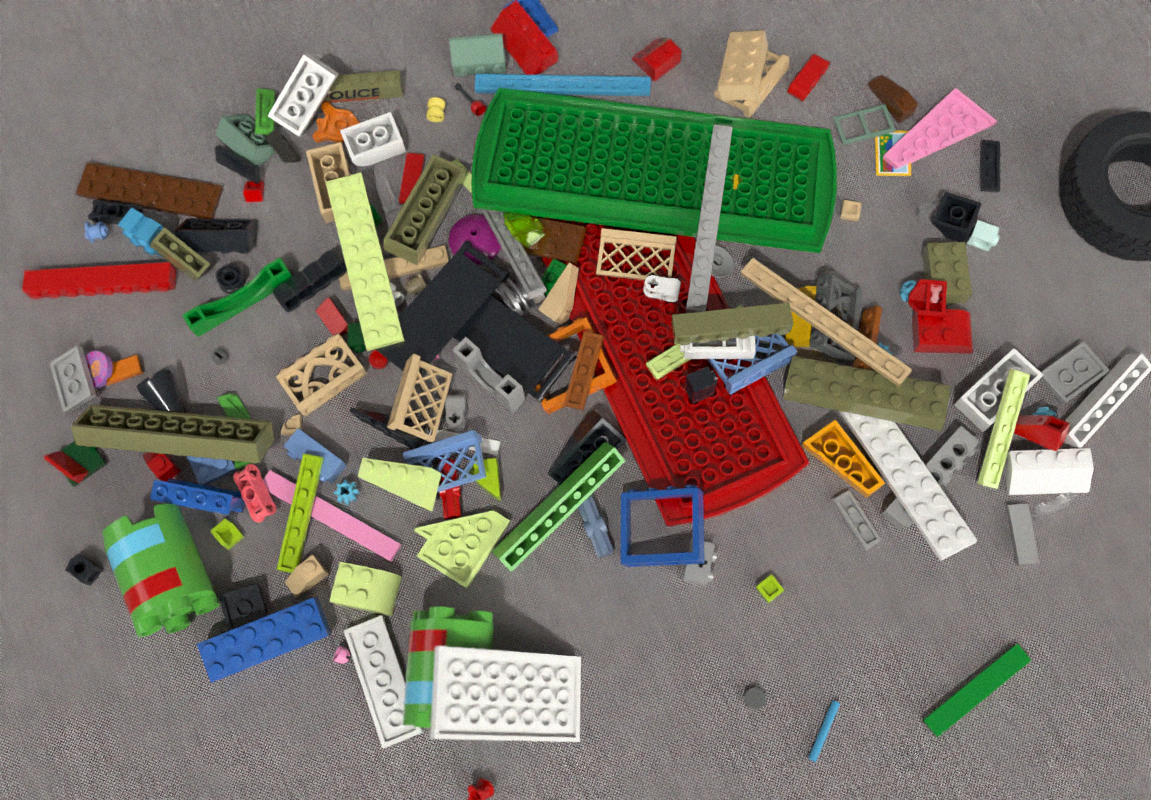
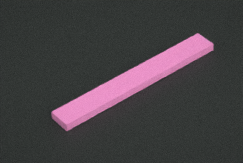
M269 470L263 479L268 492L291 505L296 484ZM315 496L311 517L392 562L401 547L400 543Z

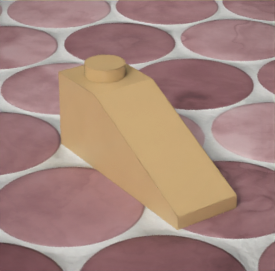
M568 263L538 309L561 325L570 317L579 269L571 263Z

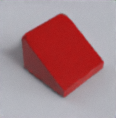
M252 181L245 183L243 195L247 203L263 201L264 181L258 184Z

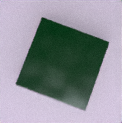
M74 441L61 450L89 472L82 482L107 465L96 447L76 445ZM65 475L71 486L76 487L80 484Z

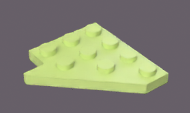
M493 510L415 528L414 531L427 539L417 557L467 589L507 529L510 520Z

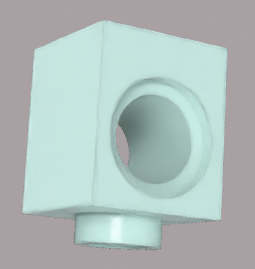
M977 220L972 228L967 244L989 251L992 245L996 246L1000 236L997 235L999 227Z

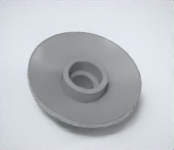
M715 245L711 275L717 278H725L732 273L734 262L731 255L724 248Z

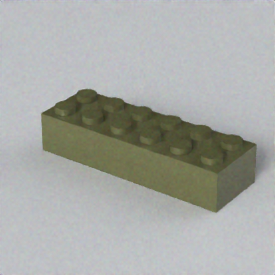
M433 154L386 234L384 250L418 265L465 180L466 169Z

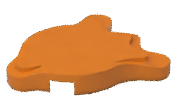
M328 102L323 103L321 109L326 116L317 119L318 130L313 134V140L316 143L327 140L335 143H345L340 130L360 122L352 112L336 109Z

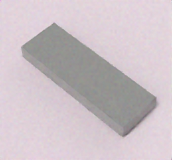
M850 490L832 499L833 504L864 551L882 541Z
M1015 504L1006 506L1017 565L1040 563L1029 505Z

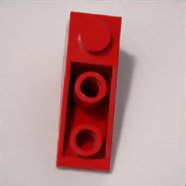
M1018 415L1014 434L1057 452L1065 442L1070 423L1051 415Z

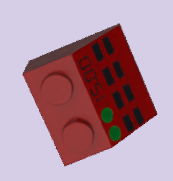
M657 38L634 55L632 60L655 82L681 62L682 50L671 39Z

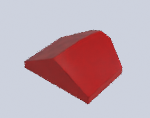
M920 279L909 294L908 305L917 315L945 317L947 281Z

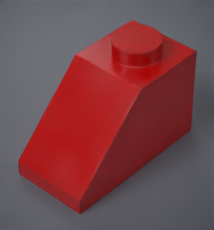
M146 452L143 455L146 465L161 481L168 482L169 479H173L181 472V469L168 454Z

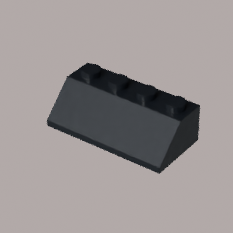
M186 219L174 232L177 238L195 252H203L204 254L213 252L247 254L255 246L258 220Z

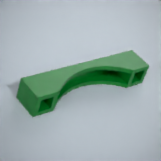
M278 258L264 266L253 280L238 291L217 301L198 305L182 314L190 330L197 337H200L271 295L277 286L288 282L292 275L281 258Z

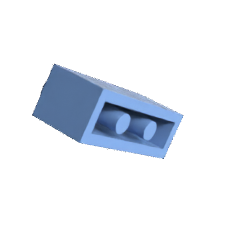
M299 428L284 445L288 450L286 454L293 460L298 458L302 461L303 453L323 457L319 479L324 483L327 480L332 484L346 467L342 460Z

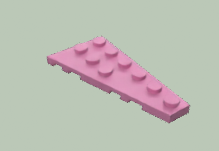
M955 88L900 139L882 159L895 169L901 168L995 125L997 120Z

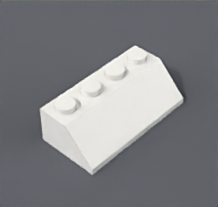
M1058 449L1057 452L1053 450L1009 451L1004 464L1008 495L1088 493L1094 468L1091 449Z

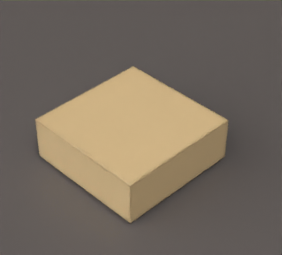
M843 200L840 219L858 222L862 203Z

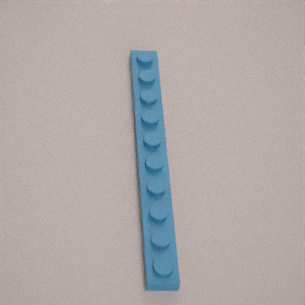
M476 74L475 93H496L498 88H507L555 95L650 96L651 77Z

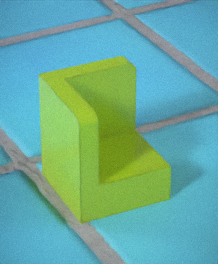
M227 518L210 531L218 542L229 550L245 537L235 524Z

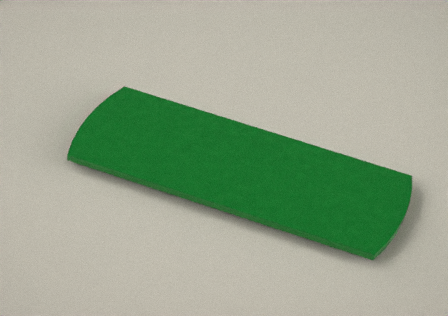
M498 88L482 120L475 143L471 177L473 208L697 237L713 126L733 127L716 240L820 254L829 232L835 208L837 192L835 148L830 129ZM735 174L738 175L740 183L737 189H733Z

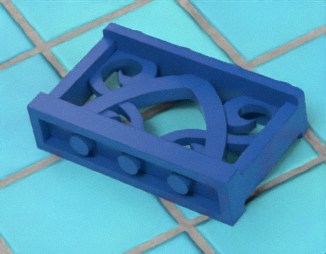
M172 478L168 482L154 480L150 497L151 500L221 514H230V511L243 512L245 501L239 491Z

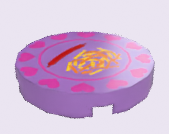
M91 351L85 356L94 388H101L107 383L108 377H111L112 361L104 352Z

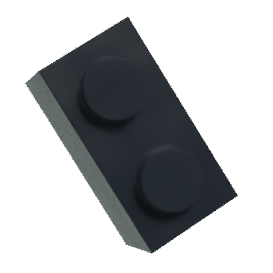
M708 366L686 375L684 389L692 405L714 395L718 379L715 372L710 371Z

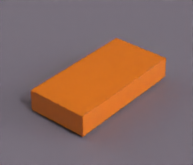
M134 355L112 363V374L106 380L107 383L105 385L108 386L143 374L139 357Z

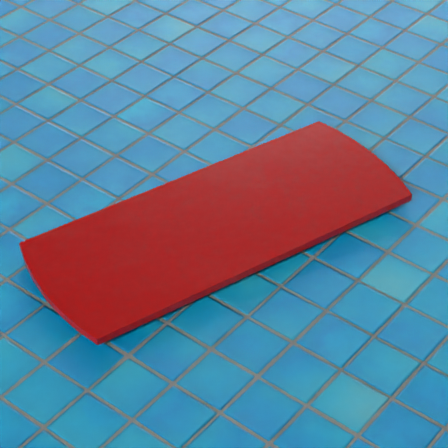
M527 215L586 228L577 264L571 263L579 271L573 308L569 319L573 324L579 318H587L594 333L604 337L601 348L617 382L602 390L624 437L627 439L626 441L648 488L665 490L666 487L685 489L687 485L697 486L703 492L704 520L741 508L769 494L809 465V461L765 376L729 394L726 390V384L707 359H690L658 380L654 378L647 368V362L676 345L674 344L671 321L672 315L685 314L696 244L693 237ZM602 228L676 237L671 278L681 281L678 301L668 302L647 297L643 292L645 280L596 275ZM604 243V251L608 255L616 249L613 244ZM626 245L621 251L628 257L634 252V249ZM646 247L639 251L645 259L653 254L650 248ZM662 250L658 255L665 261L670 257L671 250ZM619 251L610 257L616 265L624 260ZM638 254L629 259L634 267L643 261ZM656 256L647 261L653 269L661 264ZM541 257L547 270L553 259ZM606 260L602 263L601 270L609 271L614 266L609 260ZM560 261L563 264L568 265V262ZM627 261L618 267L622 273H628L632 270ZM646 264L637 269L641 275H647L651 272ZM664 266L656 271L659 277L668 278V271ZM711 275L706 311L730 309L715 278ZM586 329L576 333L580 342L582 341L584 331L587 332ZM730 338L729 340L726 341V343L729 342V341H731V340H733V339H735V338ZM719 341L711 347H720L723 345V342ZM599 357L595 368L596 377L605 373ZM714 359L715 361L724 363V359ZM727 359L726 363L737 366L738 359ZM741 360L739 366L748 368L752 362ZM708 366L710 371L715 372L718 379L714 395L692 405L684 389L686 375ZM724 368V373L728 378L735 375L736 370ZM692 497L654 499L666 527L693 523Z

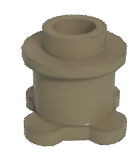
M419 272L416 273L417 277L406 280L407 284H405L409 295L413 293L416 296V293L426 287Z

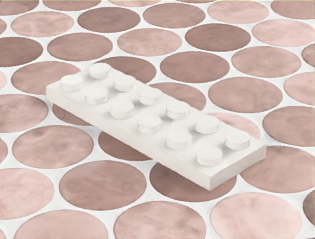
M381 615L344 630L382 748L423 733L421 727H414V725L402 726L406 681L384 617Z

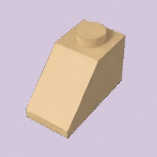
M311 555L294 569L285 584L295 598L298 599L328 576L329 573L319 559Z

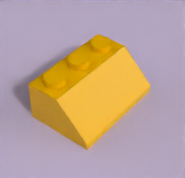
M805 286L798 289L815 301L817 286ZM791 311L793 326L791 332L785 334V341L789 346L810 347L812 325Z

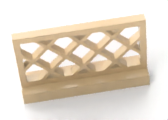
M767 51L763 72L765 71L766 75L761 77L757 100H745L743 104L736 100L724 102L742 110L744 115L750 118L789 69V56L783 54L780 57ZM768 60L776 61V63L773 65H766V61ZM717 89L714 97L721 100L719 89Z
M602 228L596 275L646 280L652 274L658 276L656 271L664 266L668 271V278H671L676 237ZM604 243L613 244L616 249L608 255L604 251ZM626 245L634 249V252L628 257L621 251ZM644 247L650 248L653 252L646 259L639 252ZM662 250H671L670 257L665 261L658 255ZM619 251L624 260L616 265L610 257ZM638 254L643 261L634 267L629 259ZM654 256L661 262L655 269L647 262ZM606 260H609L614 266L609 271L601 270V265ZM627 261L632 270L628 273H622L618 267ZM646 264L651 272L647 275H641L637 269Z
M413 354L406 361L387 428L392 430L397 428L429 442H434L452 374L421 361L420 356ZM419 368L426 369L429 376L422 378ZM435 376L445 377V383L439 385ZM431 378L435 388L429 390L424 381ZM420 383L424 390L421 394H417L414 389V385ZM437 390L440 400L435 402L431 392ZM424 395L427 396L431 403L425 407L419 398ZM415 399L420 409L412 411L409 403ZM433 407L436 416L430 419L426 409ZM422 412L426 421L419 424L415 414ZM410 416L415 426L409 427L404 425L405 418ZM428 423L431 434L424 433L421 426Z

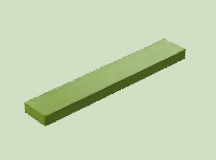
M303 453L276 570L292 573L300 564L323 457Z

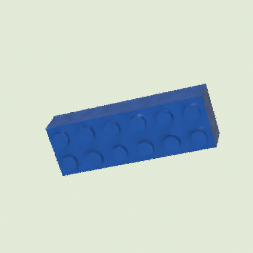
M316 596L197 644V647L212 683L325 638L332 633L319 598Z

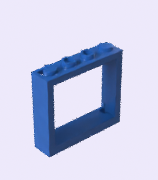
M687 485L685 489H677V487H666L665 490L648 488L643 492L631 489L628 490V493H621V564L625 567L704 564L703 492L697 486ZM692 497L693 552L631 555V501Z

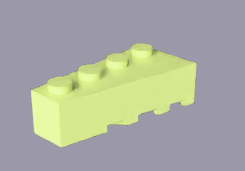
M362 458L358 477L427 510L433 511L441 473L429 467Z

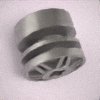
M515 274L516 284L508 278L506 280L507 286L502 282L498 285V288L506 306L521 317L523 316L522 310L525 313L529 312L528 302L535 308L542 304L546 298L544 293L529 299Z

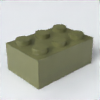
M965 242L927 243L922 252L925 280L947 281L946 304L966 303L972 295Z

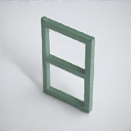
M886 104L833 117L843 145L895 132ZM882 109L889 129L870 133L863 114ZM858 115L865 135L846 140L839 120Z

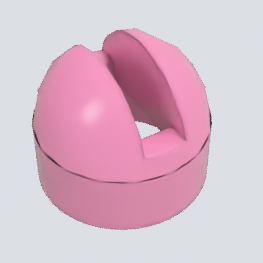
M339 646L334 654L333 661L340 664L348 662L349 659L346 656L350 657V651L345 647Z

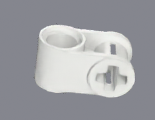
M651 275L645 280L643 292L649 298L676 302L679 297L681 281L675 278Z

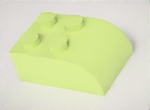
M340 562L330 602L339 606L393 616L402 577L379 569Z

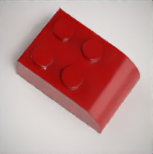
M946 309L945 317L917 315L916 312L912 316L914 352L972 354V325L969 312Z

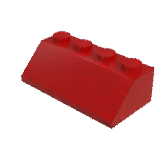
M517 0L501 11L490 30L493 34H502L504 48L526 75H539L558 62L557 50Z

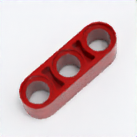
M813 54L793 80L787 93L803 102L825 74L830 62L817 54Z

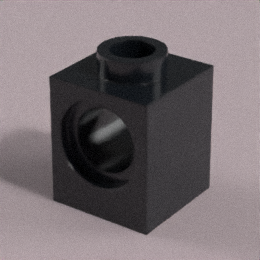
M81 554L74 556L65 569L80 582L92 586L103 572L101 567ZM85 565V570L81 573V567Z

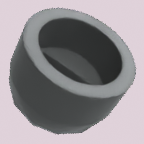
M216 349L212 353V360L218 365H223L228 360V354L222 349ZM218 353L222 356L221 359L216 356Z

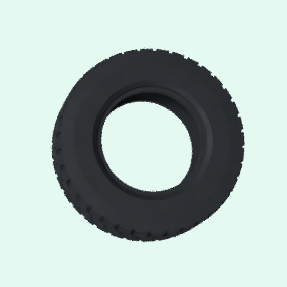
M1137 111L1127 112L1126 114L1122 113L1114 117L1112 116L1095 126L1073 151L1061 174L1059 185L1060 202L1062 208H1064L1063 212L1066 219H1069V224L1073 229H1076V233L1081 238L1085 239V242L1095 246V249L1102 253L1106 252L1109 256L1119 257L1118 259L1151 261V213L1136 210L1122 202L1114 193L1108 178L1109 165L1116 162L1135 161L1151 167V113L1147 111H1140L1139 113Z

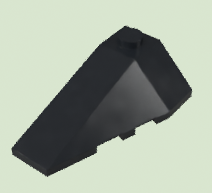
M356 408L350 409L351 414L357 419L412 450L421 447L425 441L400 429L392 430L387 428L390 419L388 414ZM405 418L404 425L409 427L415 426L412 419ZM427 425L421 426L424 433L429 435V431L426 428Z

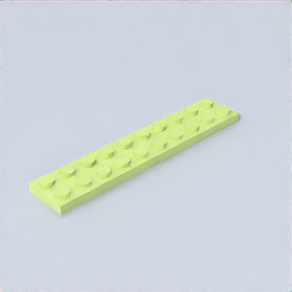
M362 173L327 181L326 186L366 349L370 351L403 342L405 340Z

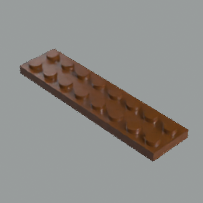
M87 162L76 194L78 197L134 204L145 209L201 219H214L223 188L221 185Z

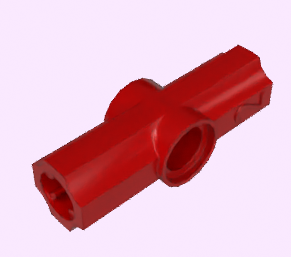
M449 458L447 461L454 464L456 460ZM446 463L440 473L447 476L452 466ZM457 469L451 477V480L453 481L459 480L457 477ZM442 476L440 477L439 486H441L445 479ZM460 486L440 492L444 519L451 520L461 517Z

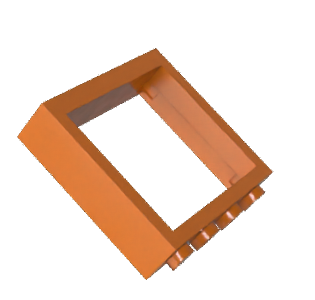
M579 318L573 324L567 327H560L555 333L547 336L555 342H560L584 329L590 333H594L587 318ZM602 348L599 353V360L605 373L592 379L588 396L617 382ZM540 383L535 388L536 392H538L541 388ZM567 392L548 401L546 396H544L545 399L541 403L544 411L549 415L564 408Z

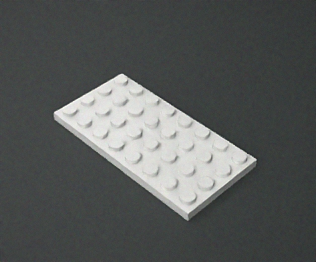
M443 646L435 647L430 739L580 742L581 657Z

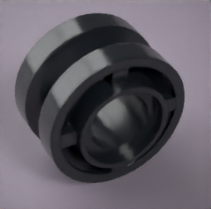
M224 265L217 271L216 279L223 292L232 294L244 287L245 279L243 273L236 265ZM234 277L232 281H227L228 278Z

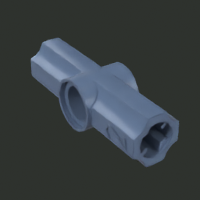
M588 497L578 509L584 521L583 526L586 534L591 539L597 557L601 558L610 555L614 550L606 533V525L602 516L598 513L593 497Z

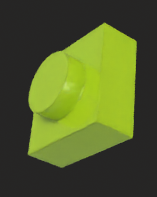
M772 574L755 587L767 603H770L785 591Z

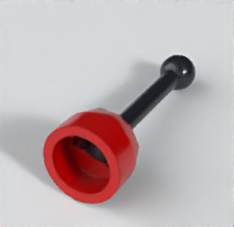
M455 84V89L459 90L471 103L470 109L476 117L481 116L485 112L486 106L480 101H473L462 89L461 84Z

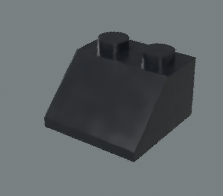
M945 192L933 225L947 239L955 242H965L966 245L982 203Z

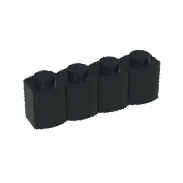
M329 250L318 260L308 264L303 271L294 274L288 282L277 286L272 293L284 310L289 313L297 309L302 302L311 299L318 291L328 287L333 280L342 277L347 272V268L335 251Z

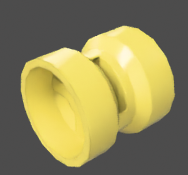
M437 97L430 98L427 104L429 108L426 115L427 119L432 122L443 121L445 101Z

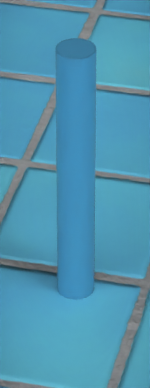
M834 700L831 702L808 757L813 762H816L840 706V703Z

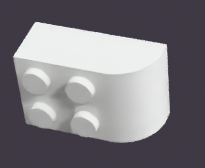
M391 112L340 130L351 160L357 166H369L406 152Z

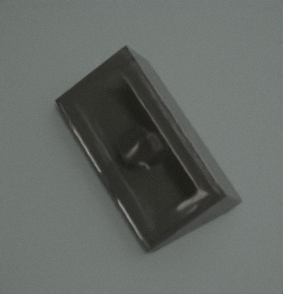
M273 130L265 138L283 162L302 161V158L287 139L277 130Z

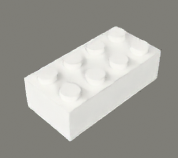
M304 54L268 116L296 135H302L339 73L311 54Z
M1015 348L954 404L982 432L995 422L1010 369L1030 374L1026 391L1043 376Z

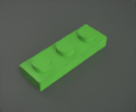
M256 89L255 134L273 135L274 120L268 115L274 106L275 90Z

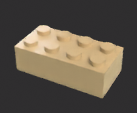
M765 30L730 32L718 82L722 101L757 100L768 48Z
M341 142L306 151L320 213L325 223L335 221L326 182L351 175L346 152Z

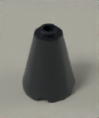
M170 369L157 372L152 379L146 378L137 385L138 392L157 411L186 413L174 373Z

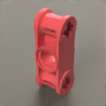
M250 463L246 465L244 470L234 473V481L240 490L251 518L255 522L260 523L266 516L276 513V505L272 501L256 465Z

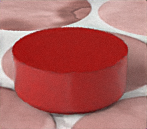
M376 350L369 356V362L375 369L380 370L388 365L389 360Z

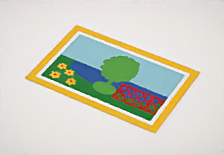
M895 131L875 137L876 176H911V163L895 169L882 159L909 131Z

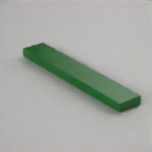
M1015 644L922 721L936 738L939 737L1032 660L1018 644Z

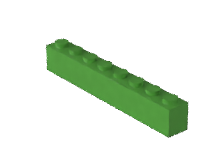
M604 442L519 524L492 553L512 572L625 462V459L615 447Z

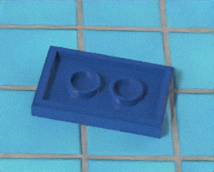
M517 0L546 38L558 32L557 25L538 0ZM513 2L503 6V9L512 4Z

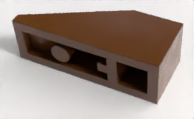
M880 75L868 82V87L882 104H886L887 110L898 123L914 115L918 103L906 89L884 75Z

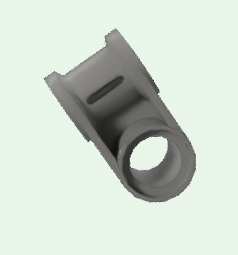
M465 394L447 395L445 400L446 421L451 431L460 432L465 427Z

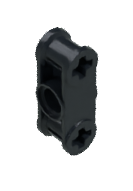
M93 200V209L91 214L88 215V219L96 223L103 222L118 225L131 208L142 213L143 209L134 204Z

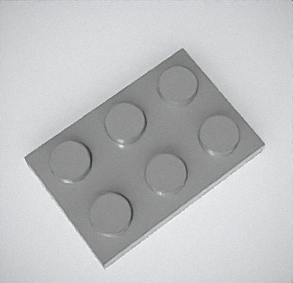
M1083 341L1041 372L1043 376L1040 379L1064 405L1110 370Z
M75 346L50 362L64 413H71L96 397L82 347Z

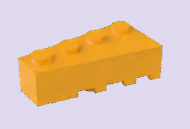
M836 420L803 442L802 447L865 498H868L884 486L885 482Z

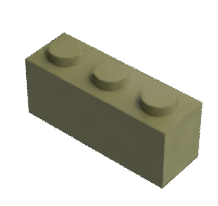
M165 227L150 244L151 248L193 281H196L210 265L209 262Z

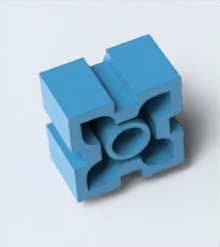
M131 208L118 224L123 230L122 234L129 238V241L136 247L142 246L148 254L152 256L156 254L161 257L162 255L151 248L150 244L163 227L156 221L145 217L142 213Z

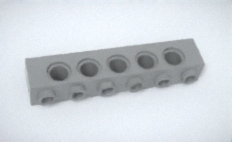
M962 426L952 434L925 465L939 486L942 484L946 486L953 478L950 474L954 470L958 472L965 465L963 461L965 457L968 456L970 458L978 450L975 446L980 441ZM953 448L959 449L961 454H955ZM941 461L947 463L948 469L941 466ZM897 497L881 514L899 530L904 526L909 528L913 523V520L907 511L904 510Z

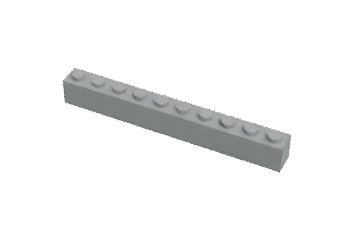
M713 126L685 313L706 311L733 127Z

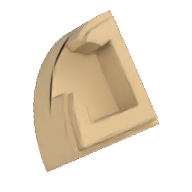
M300 414L292 416L283 425L281 434L293 435L298 428L302 430V416Z

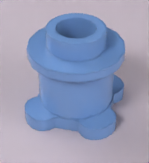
M89 222L84 223L85 238L89 239L91 243H94L95 239L99 238L105 240L106 236H108V227L103 222H98V224L90 225Z

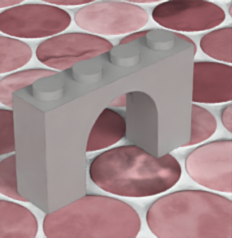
M465 337L452 350L458 366L512 414L526 401L522 386L509 374L504 378L500 377L485 362L480 349L468 338Z

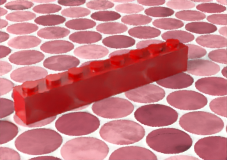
M170 262L28 270L24 271L22 291L35 300H39L42 297L56 299L59 296L77 297L78 295L95 296L96 294L113 295L114 293L131 294L132 292L150 293V291L168 292V290H175L176 269Z

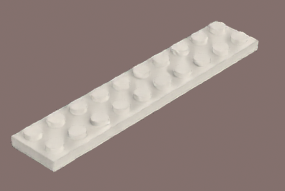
M839 411L940 561L976 543V537L895 422Z

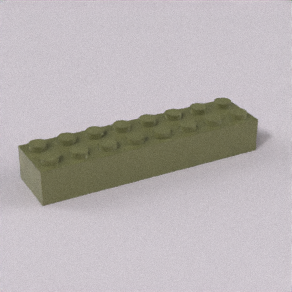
M792 356L784 390V400L942 431L946 419L951 386L906 378L898 387L876 371Z

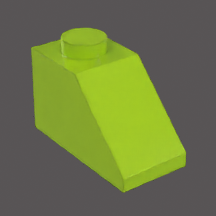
M483 459L486 478L476 480L475 482L497 501H500L502 498L497 459ZM475 463L470 469L471 475L480 473L479 467Z

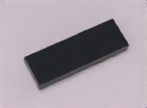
M982 140L980 142V191L996 193L1000 191V141Z
M220 145L215 147L217 163L255 184L261 182L259 166Z

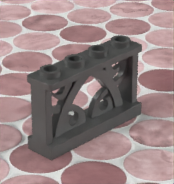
M832 273L818 277L815 302L830 312L837 306L840 319L858 331L863 290L859 287H852L836 278ZM812 326L811 348H815L835 358V361L839 363L855 360V355L832 339L828 344L827 340L830 338Z

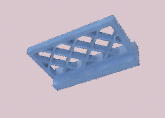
M776 333L772 334V337L755 336V339H757L755 350L756 352L768 353L765 359L755 358V352L753 359H738L737 366L727 364V359H724V363L714 359L707 360L726 384L728 393L732 394L791 363L792 356H796L797 350L793 345L789 346L784 338ZM736 338L727 342L726 347L736 346ZM759 340L771 342L770 348L759 347ZM773 343L781 344L784 349L777 351L771 348ZM741 360L752 362L748 368L739 366ZM724 368L736 370L735 375L728 378L724 373Z
M474 430L403 453L404 460L409 465L423 464L424 467L432 468L430 465L433 460L440 458L442 461L436 471L441 472L446 463L452 466L447 476L441 473V476L445 479L441 486H438L437 493L486 478L480 445L482 437ZM475 446L476 452L471 459L465 454L470 447ZM457 452L460 455L454 464L447 461L452 453ZM463 457L470 460L465 470L458 467ZM473 464H477L480 473L470 475L469 471ZM456 469L463 472L459 480H451Z

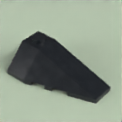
M593 409L580 423L548 472V475L561 485L604 442L618 450L627 439Z

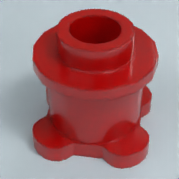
M484 778L479 779L476 782V786L471 784L467 787L469 792L468 800H486L494 795L493 784Z

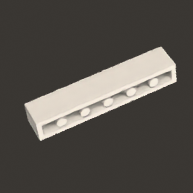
M1142 353L1126 354L1065 420L1070 423L1065 442L1063 443L1065 448H1081L1151 371V364Z

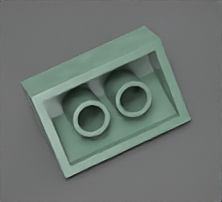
M502 34L449 38L454 76L465 77L467 75L506 72Z
M249 114L222 116L215 133L235 154L255 165L264 164L282 148V144L272 135L255 134V120Z

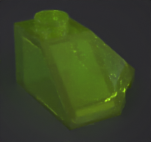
M503 214L504 223L512 236L526 248H529L545 236L541 230L544 227L538 219L534 220L529 215Z

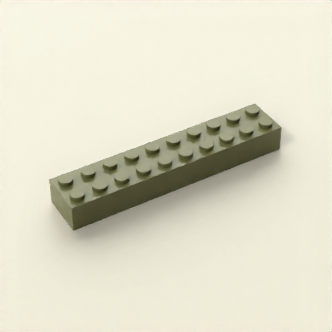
M92 404L71 425L76 445L260 463L274 442L271 421Z

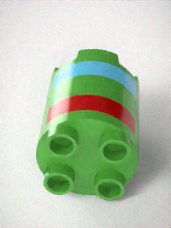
M175 504L155 505L153 507L154 518L134 525L129 517L125 515L102 531L106 555L138 637H145L156 633L162 629V625H164L167 634L181 631L191 624L188 617L189 614L195 612L196 615H202L216 609L220 605L186 520L179 506Z
M430 607L429 611H413V620L410 622L402 726L414 725V727L431 728L435 647L492 650L494 630L492 612L469 611L468 615H455V609L450 607Z

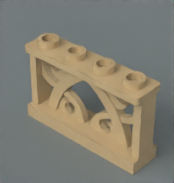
M337 334L328 338L323 345L313 348L305 357L297 359L289 368L282 369L276 378L297 409L305 417L365 376L367 372L342 337ZM337 348L343 349V356L339 361L337 360L338 352L335 355H331V352ZM348 356L355 364L351 368L344 364ZM315 366H332L329 373L330 382L325 385L316 381L310 382ZM339 369L336 373H341V375L334 378L335 371ZM298 376V380L293 382L302 384V386L293 388L289 385V381ZM319 386L320 389L314 393L315 388L311 387ZM302 391L304 400L299 402L294 393Z

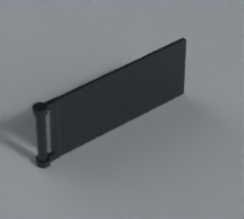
M466 240L449 262L400 314L399 321L405 341L375 350L402 371H404L406 361L413 354L420 356L421 361L430 364L498 288V285L509 277L510 271L502 269L474 248L471 242ZM469 252L497 273L499 277L495 279L464 254ZM420 367L419 373L421 374L425 369Z
M491 295L453 337L458 342H461L465 337L468 338L480 349L485 362L504 376L509 374L522 386L524 391L540 403L543 402L546 393L570 362H574L577 358L572 352L545 335ZM563 354L565 358L540 390L536 392L534 389Z

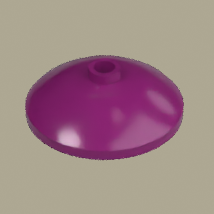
M482 214L467 215L459 219L450 230L448 242L453 255H455L466 240L471 242L474 248L490 260L494 259L501 250L496 236ZM469 252L464 254L475 264H483Z

